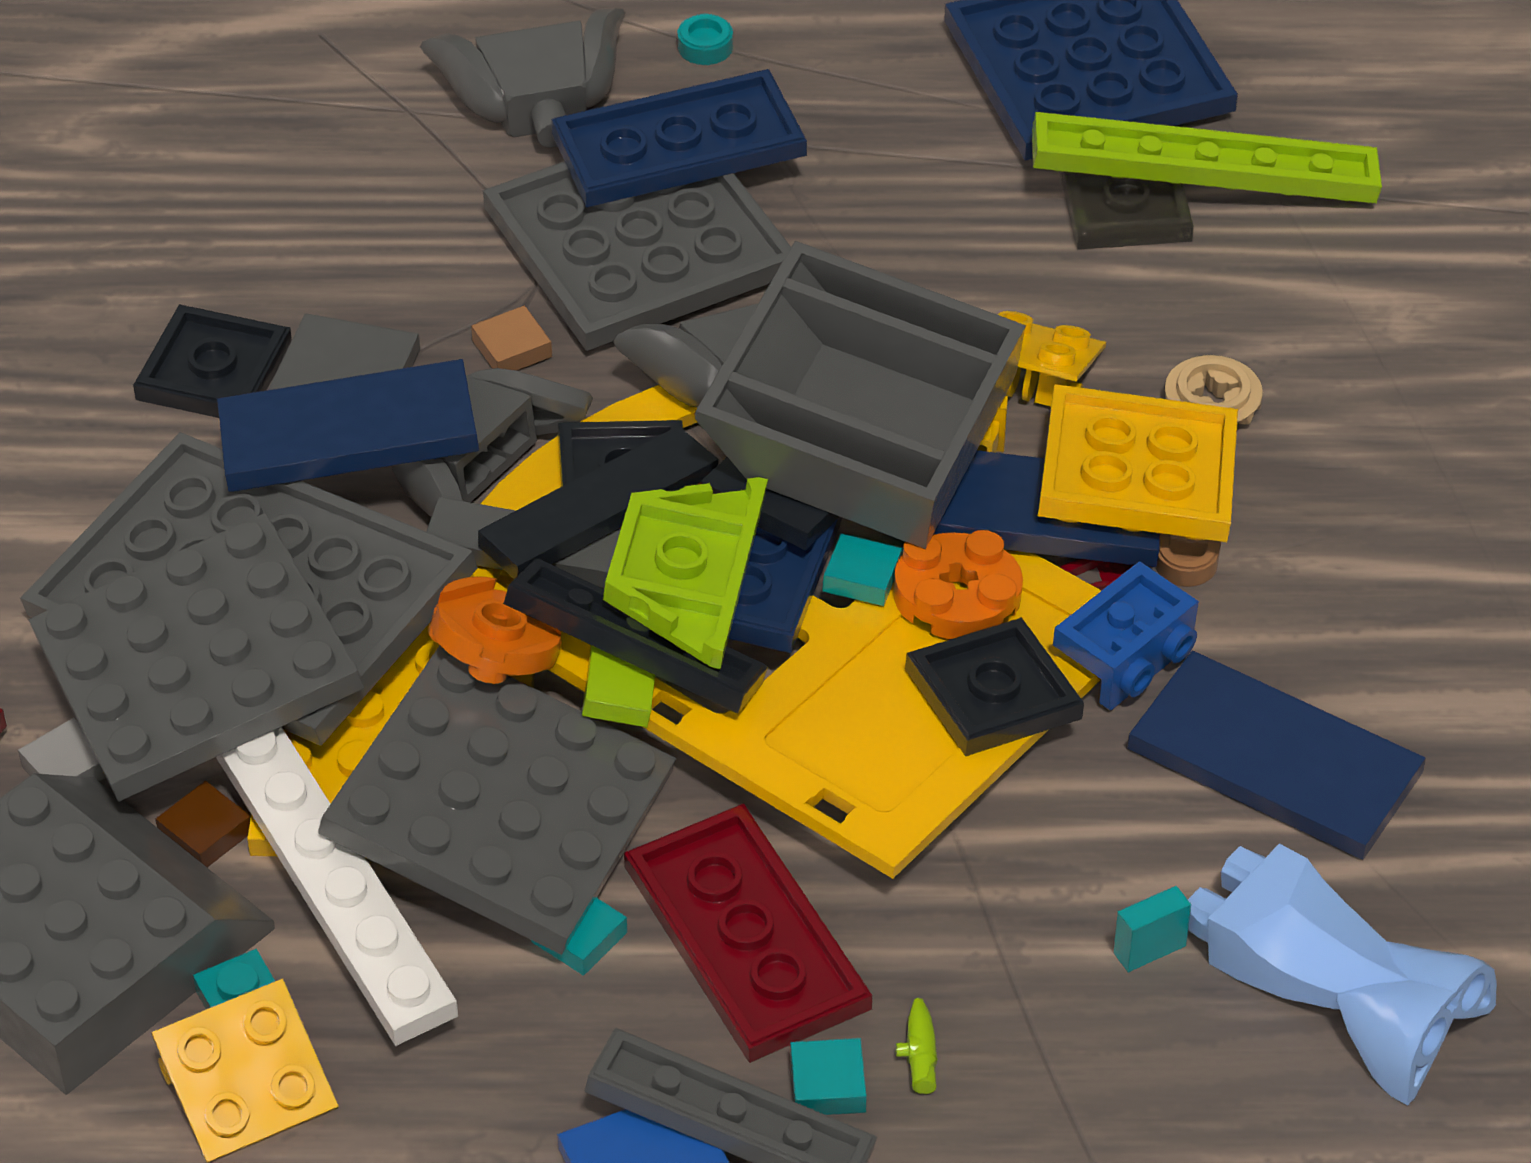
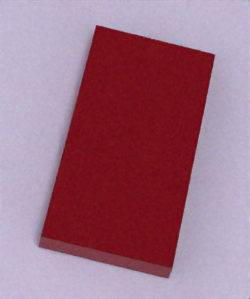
M744 803L624 852L625 869L749 1063L790 1046V1042H799L872 1010L873 995Z

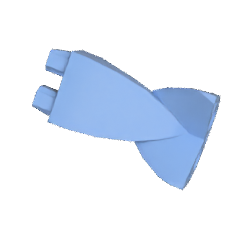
M1280 843L1267 857L1239 846L1226 859L1221 870V887L1232 892L1226 899L1207 888L1200 887L1188 899L1191 903L1188 931L1208 943L1210 965L1241 982L1281 998L1331 1009H1340L1347 1031L1371 1076L1385 1092L1407 1106L1416 1097L1453 1019L1486 1015L1496 1006L1497 982L1495 970L1483 960L1464 954L1386 941L1325 882L1306 857Z

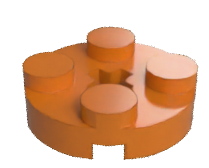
M977 530L971 534L940 533L932 536L926 549L908 542L904 543L903 554L895 567L893 597L899 612L912 624L915 615L921 621L932 624L931 634L945 639H954L1002 624L1004 618L1012 614V612L1015 616L1020 608L1023 576L1015 558L1004 550V541L998 534L989 530ZM951 582H962L968 586L967 589L956 590L955 585Z
M467 577L455 580L443 588L438 604L433 611L428 633L430 638L440 644L450 655L468 664V671L472 677L485 683L498 684L504 682L507 675H530L554 667L562 644V631L503 604L507 591L494 589L496 578Z

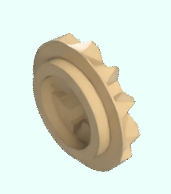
M1205 355L1187 359L1172 369L1165 382L1166 399L1238 409L1237 423L1250 425L1254 412L1261 409L1263 391L1259 378L1249 367L1228 357ZM1206 385L1208 391L1212 392L1216 398H1223V402H1213L1209 396H1203L1204 386Z

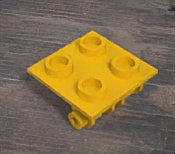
M1002 311L998 313L999 316L1026 325L1017 373L1005 396L1012 397L1018 386L1021 368H1024L1026 373L1022 389V400H1031L1040 372L1034 403L1051 407L1054 384L1083 388V384L1077 383L1078 379L1106 348L1107 342L1090 338V332L1080 327L1061 325L1053 329L1033 324L1032 317L1020 312Z
M283 978L151 1033L161 1058H158V1063L162 1075L168 1085L173 1084L206 1163L339 1107Z

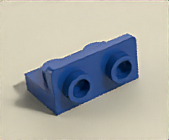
M1139 561L1057 625L1054 629L1053 646L1102 679L1099 703L1108 710H1112L1128 696L1137 697L1148 687L1153 676L1170 662L1178 663L1190 653L1197 639L1195 623L1199 601Z

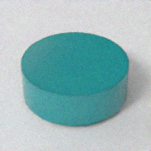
M698 14L684 20L678 28L679 54L691 63L698 65L717 64L727 59L733 51V28L722 17L713 14Z

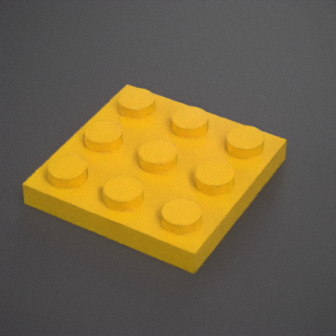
M1054 384L1038 516L1058 519L1067 523L1082 522L1118 527L1132 532L1147 531L1184 536L1191 540L1227 542L1232 515L1238 409Z

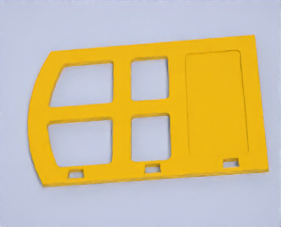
M660 385L611 404L580 421L682 420L683 428L698 423L695 420L697 408L684 404ZM558 436L533 452L497 484L481 504L518 510L560 488L561 474ZM1006 550L1015 558L1020 566L1023 576L1020 608L1015 616L1012 612V614L1004 618L1003 623L1022 617L1082 699L1101 679L1053 646L1054 629L1101 592V590L1034 553ZM477 566V570L470 577L498 579L502 570ZM496 582L494 589L507 591V588ZM951 582L955 585L956 590L967 589L968 585L965 583ZM893 585L884 606L855 600L845 608H836L813 595L797 637L806 644L763 681L761 687L738 714L731 710L726 713L712 712L655 677L651 714L648 726L643 727L892 879L1048 731L1046 730L965 757L905 670L906 654L908 652L950 639L931 634L932 624L921 621L915 615L913 624L904 618L895 604ZM562 632V644L553 668L548 670L585 692L591 645ZM662 702L684 716L678 724H675L652 709ZM824 799L848 815L842 823H839L814 807Z

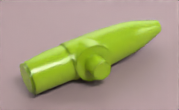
M915 998L908 1018L907 1043H896V1057H907L908 1064L911 1065L913 1090L919 1094H930L937 1088L935 1075L937 1064L936 1039L932 1018L922 998Z

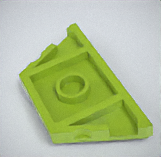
M761 477L747 478L746 490L713 494L710 483L685 486L677 491L659 489L631 493L605 581L603 600L708 666L721 669L761 515L768 479Z

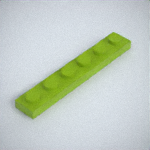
M1042 112L1035 113L1032 126L1033 168L1367 203H1377L1382 188L1377 147Z

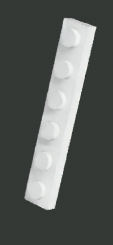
M279 727L217 756L216 758L394 1045L397 1046L458 1017L456 999L366 858L318 834L321 818L331 803L283 728Z

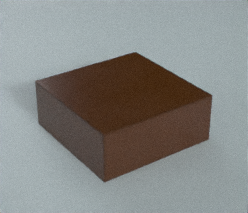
M205 780L155 818L159 830L208 868L248 837L251 817Z

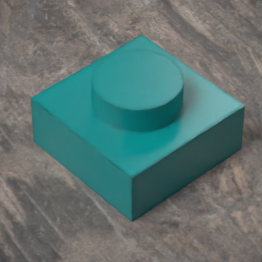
M257 948L193 975L196 993L206 1010L275 982Z

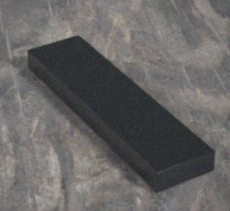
M677 426L478 530V547L515 579L535 559H541L549 564H553L622 527L631 493L659 489L677 491L685 486L698 485L718 465L719 459L680 426Z
M535 559L508 586L503 604L737 714L763 684L768 666L726 646L721 669L710 667L604 601L603 588L541 559Z

